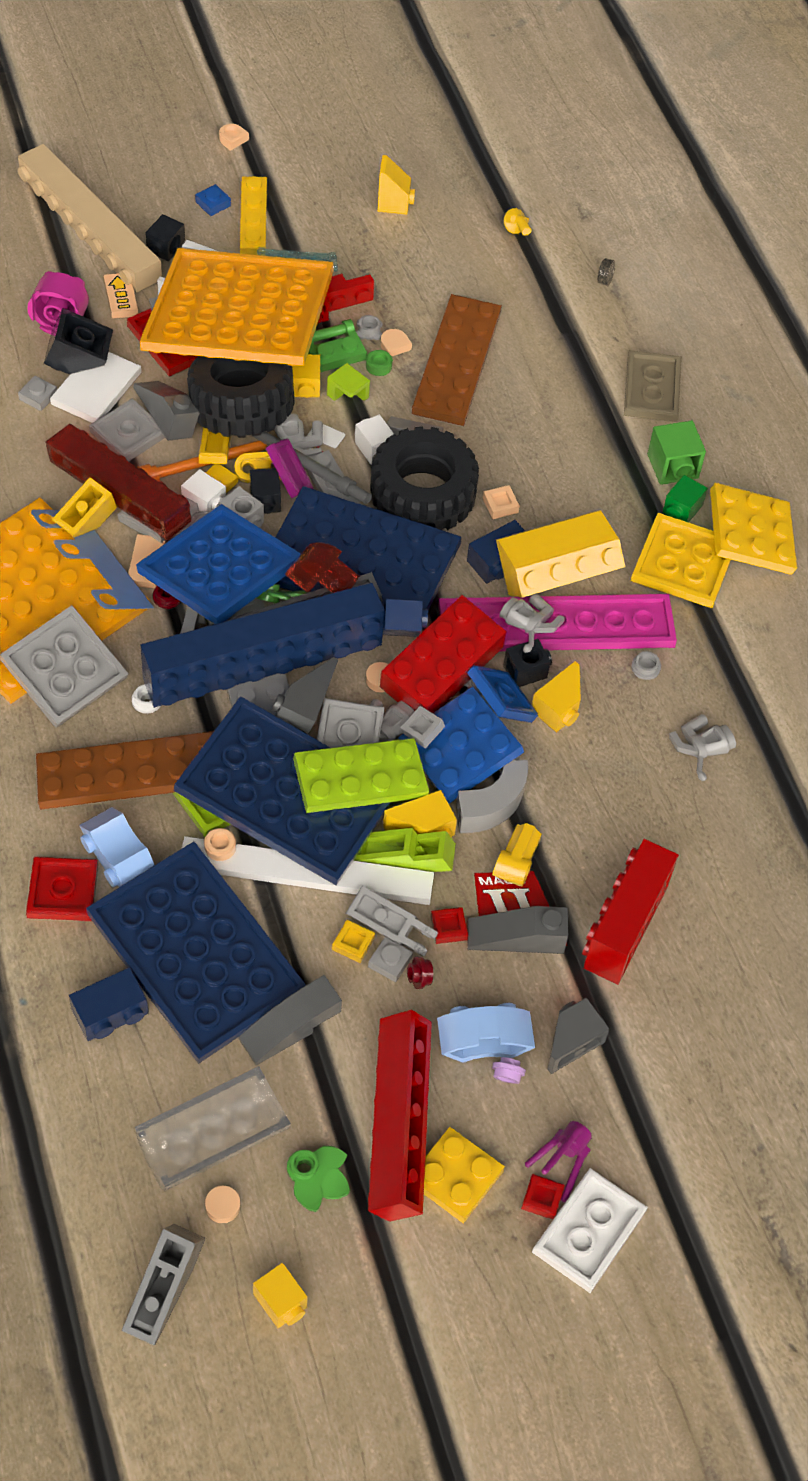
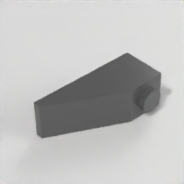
M160 381L134 383L133 388L167 441L192 438L199 411L193 405L188 394Z
M331 658L292 683L284 696L278 694L271 709L276 712L275 716L308 735L316 722L338 659Z
M533 906L468 918V950L564 954L568 939L567 907Z
M176 1224L163 1229L122 1331L151 1345H156L194 1269L205 1242V1237Z

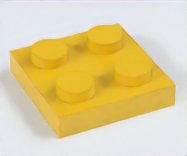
M449 1127L425 1158L424 1195L464 1224L502 1175L505 1166Z

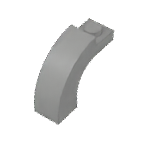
M518 756L499 769L500 778L487 788L458 791L456 811L460 834L481 832L494 828L513 815L524 795L528 775V760H520Z

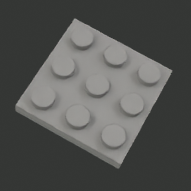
M72 605L0 654V661L55 728L62 725L128 677V672Z

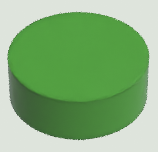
M374 350L366 356V369L370 374L384 376L392 370L393 358L388 352Z

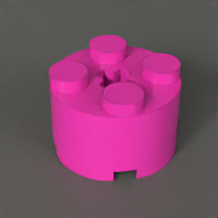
M45 272L29 300L27 308L29 317L32 321L35 319L40 324L39 328L51 334L62 308L83 316L89 303L85 283L79 277H72L59 272Z

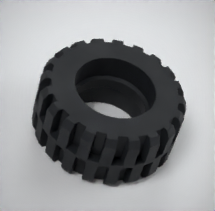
M198 356L188 370L189 397L195 408L199 411L197 422L214 434L219 432L225 437L234 435L238 436V438H246V435L258 436L264 431L270 432L274 430L276 425L280 426L293 411L295 398L293 370L290 365Z
M420 426L410 431L408 428L401 430L399 435L393 434L386 439V442L381 443L376 449V454L373 456L370 483L372 503L377 510L440 530L444 528L449 530L457 526V521L459 523L463 522L474 507L479 478V466L475 459V454L469 447L466 448L467 444L460 438L455 439L454 434L445 431V433L440 432L439 428L423 429V426ZM427 473L439 477L445 483L437 487L422 488L409 484L403 478L411 474Z

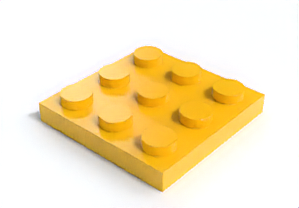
M714 483L710 488L716 556L792 575L797 569L790 502Z
M657 513L633 571L631 581L713 609L731 559L716 556L714 531Z

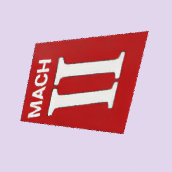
M529 871L523 887L492 875L493 872L474 873L479 916L533 906L550 907L534 871Z

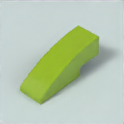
M413 828L377 831L371 833L353 861L429 872L452 871L456 843L447 831L417 834Z

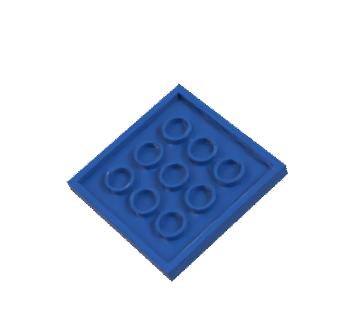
M221 504L141 560L136 566L140 575L212 623L219 624L226 621L303 563L301 553Z

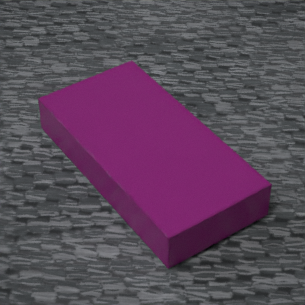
M288 438L266 447L291 499L298 496L303 486L313 489Z

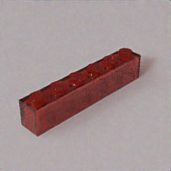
M68 424L45 441L51 463L82 484L89 478H92L112 493L115 504L119 509L159 534L168 541L192 521L190 503L186 497L181 494L178 495L162 481L155 480L144 469L137 468L128 462L124 456L117 455L103 442L99 443L90 437L85 430H80L74 425Z

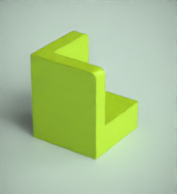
M348 363L327 377V396L335 401L344 394L348 397L357 395L363 401L369 398L370 380Z

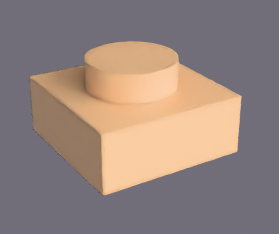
M510 485L483 491V501L492 519L519 513L520 505Z

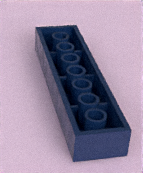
M373 583L143 643L140 644L143 680L152 705L155 708L162 705L169 706L177 701L191 697L198 698L206 693L220 689L227 690L242 683L257 682L264 677L275 674H286L304 666H315L333 657L340 659L359 651H370L382 645L385 609Z

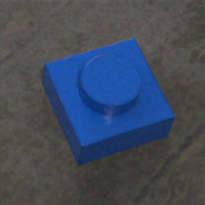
M216 184L195 194L196 203L210 216L231 206V198Z

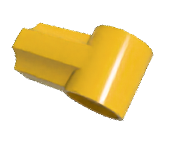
M528 823L517 824L506 850L502 849L497 859L493 876L523 887L532 865V857L542 835L535 826Z

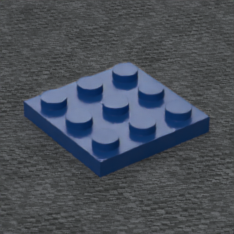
M473 686L433 713L443 720L445 727L426 748L416 742L424 774L438 791H442L448 804L457 799L458 791L472 789L524 753L522 745ZM404 734L398 737L399 740L410 739Z

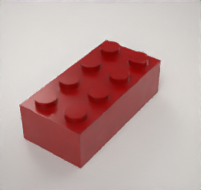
M461 595L381 671L380 688L396 702L403 701L414 711L419 706H422L429 712L434 713L442 708L471 679L467 672L473 666L484 667L503 648L507 631L465 596Z
M643 839L639 849L632 848L625 865L627 866L624 872H620L616 878L611 897H607L599 913L601 916L598 922H594L586 937L588 941L582 952V955L586 956L583 969L619 985L669 886L679 854L646 839Z

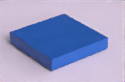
M473 666L467 672L498 717L530 723L538 717V713L508 672L481 666Z

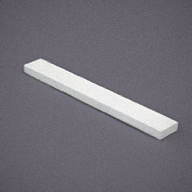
M184 836L182 848L194 841L220 875L356 895L360 888L364 886L385 899L430 905L434 872L353 861L337 886L274 849L236 844V851L231 858L224 861H216L207 856L204 848V839Z

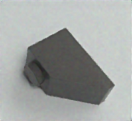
M587 998L578 1003L575 1001L569 1002L559 1011L547 1068L550 1074H553L606 1041L609 1027Z

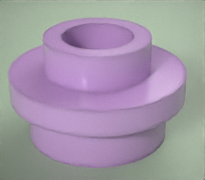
M502 1057L500 1062H493L492 1069L495 1070L493 1076L495 1079L513 1084L520 1083V1079L525 1076L526 1070L520 1067V1061Z

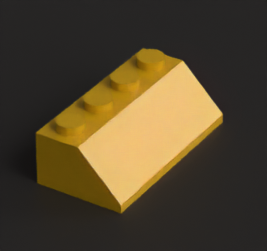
M601 510L496 539L509 596L522 598L625 567L620 540Z

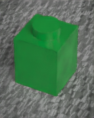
M683 475L666 495L662 513L689 523L702 508L708 488Z

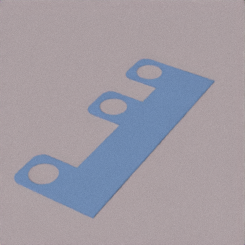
M60 510L31 511V514L41 526L45 528H61L57 524H47L39 518L41 513L54 517ZM95 530L75 537V540H54L55 546L63 556L71 559H90L112 587V589L91 591V594L100 606L105 609L154 608ZM65 543L74 545L79 549V554H69L62 549L61 545ZM103 593L109 594L116 598L117 604L108 605L101 601L99 595Z

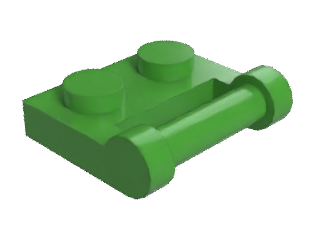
M347 319L342 321V324L315 331L308 354L320 355V372L342 367L346 363L350 365L366 360L367 351L355 331L353 321ZM343 334H345L346 336L344 338L321 343L318 345L314 344V342L340 336Z

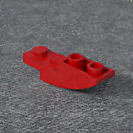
M342 273L332 276L318 323L328 321L329 312L372 301L374 298V279L371 274L346 280Z

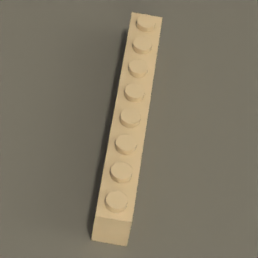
M44 144L18 155V174L22 181L27 182L33 188L35 194L41 196L47 202L49 208L52 211L55 210L61 216L63 222L75 230L81 240L86 241L93 253L99 255L110 270L119 273L121 280L126 285L132 283L133 289L137 293L157 283L158 278L162 277L161 260Z

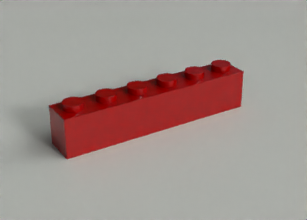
M412 1009L380 1018L368 1211L389 1222L423 1215L432 1021Z

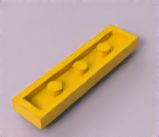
M242 176L240 254L266 256L267 177Z

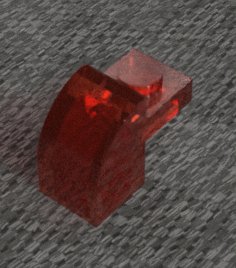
M322 542L308 545L285 573L287 577L307 593L317 582L321 583L332 593L351 589L360 577L338 559L342 552L333 545Z

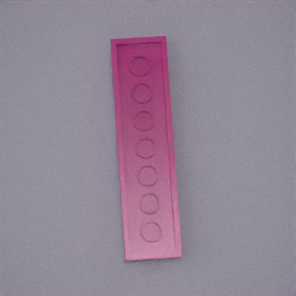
M669 594L540 596L554 608L553 614L545 623H552L558 615L565 618L563 624L554 633L534 634V640L539 639L544 649L592 650L675 648L677 638ZM512 597L467 598L507 631L504 646L499 652L529 642V634L525 630L507 624L505 619L500 617L503 606ZM514 597L518 600L523 599L534 610L540 612L531 603H529V599L531 597ZM439 598V616L458 598Z

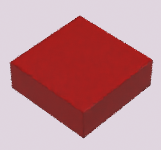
M463 907L431 911L432 927L438 932L435 938L436 944L467 941L468 932Z
M532 1174L521 1209L553 1220L556 1216L565 1185Z

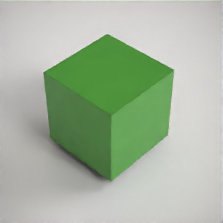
M693 420L654 426L647 455L659 484L678 482L683 475L691 479H699L706 450Z

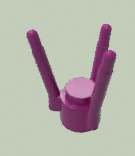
M570 1121L564 1130L559 1129L550 1141L525 1162V1167H531L557 1145V1151L541 1170L542 1174L546 1175L563 1154L568 1157L577 1155L561 1197L563 1203L568 1200L584 1159L591 1151L587 1146L592 1139L591 1132L583 1124L577 1121Z

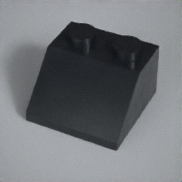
M62 308L51 331L44 364L67 374L104 366L108 357L113 329Z

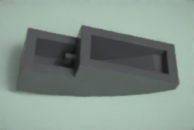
M323 975L267 1012L239 1036V1040L255 1065H258L313 1034L315 1026L341 1012L342 1000L326 976Z

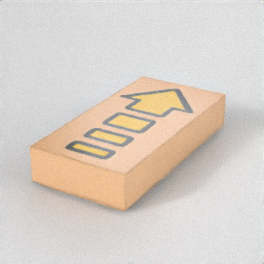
M119 273L103 275L111 318L132 317L138 314L132 283L126 285L121 280Z

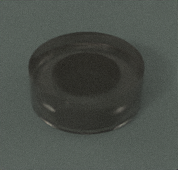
M605 258L602 261L597 278L599 284L610 285L615 271V260Z

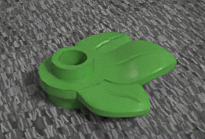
M274 584L259 595L257 599L278 603L280 598L288 600L291 597H297L308 592L304 590L283 591L279 590L280 585Z
M323 1146L314 1152L299 1150L289 1157L287 1173L295 1182L294 1196L304 1208L317 1212L323 1198L339 1199L350 1193L348 1181L339 1170L347 1158L345 1152L334 1146ZM307 1164L311 1169L303 1173L298 1170V1166Z

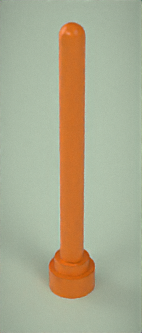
M258 440L229 448L228 460L238 458L244 453L264 451L267 445ZM198 456L156 467V465L151 466L150 464L137 467V473L142 487L147 488L153 482H159L160 478L212 464H199Z

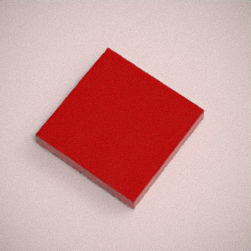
M34 857L26 908L27 918L92 921L87 915L86 908L94 903L98 860Z

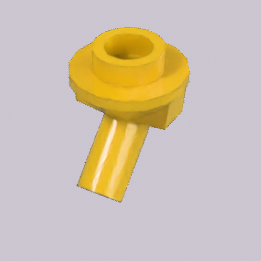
M512 208L505 213L504 226L508 232L512 234L522 233L524 236L531 233V228L528 224L529 218L525 217L520 209Z

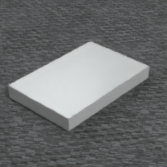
M108 352L107 361L104 366L70 374L51 396V405L94 423L109 413L142 373L141 366Z
M589 1168L534 1246L532 1253L591 1293L648 1207Z

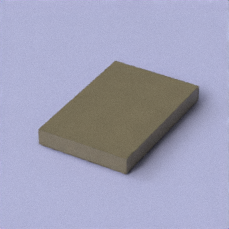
M629 350L624 416L677 422L679 416L682 356Z

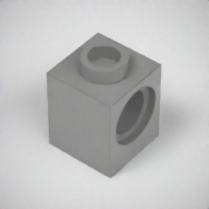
M240 486L219 501V505H224L259 528L264 523V504Z

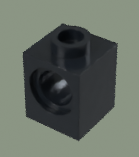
M162 214L145 232L146 246L157 257L169 262L175 255L177 248H181L185 243L184 223Z
M276 468L250 470V494L264 504V514L281 512V490L279 474Z
M539 639L534 640L532 650L527 653L523 651V648L529 642L506 649L503 666L518 687L548 678L552 658L549 650L543 648Z

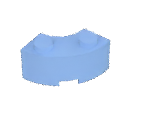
M113 807L79 825L84 834L80 837L84 848L88 853L94 852L105 869L104 875L111 887H121L155 866L147 847L134 834L124 814Z
M513 1003L475 1008L457 1006L452 1008L449 1014L437 1018L441 1054L463 1063L484 1057H506L512 1059L535 1048L530 1011L516 1008V1005Z

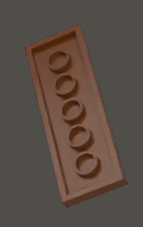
M451 294L412 406L413 415L461 426L465 425L501 314L502 305Z
M214 731L36 753L39 808L42 810L175 793L173 791L174 784Z

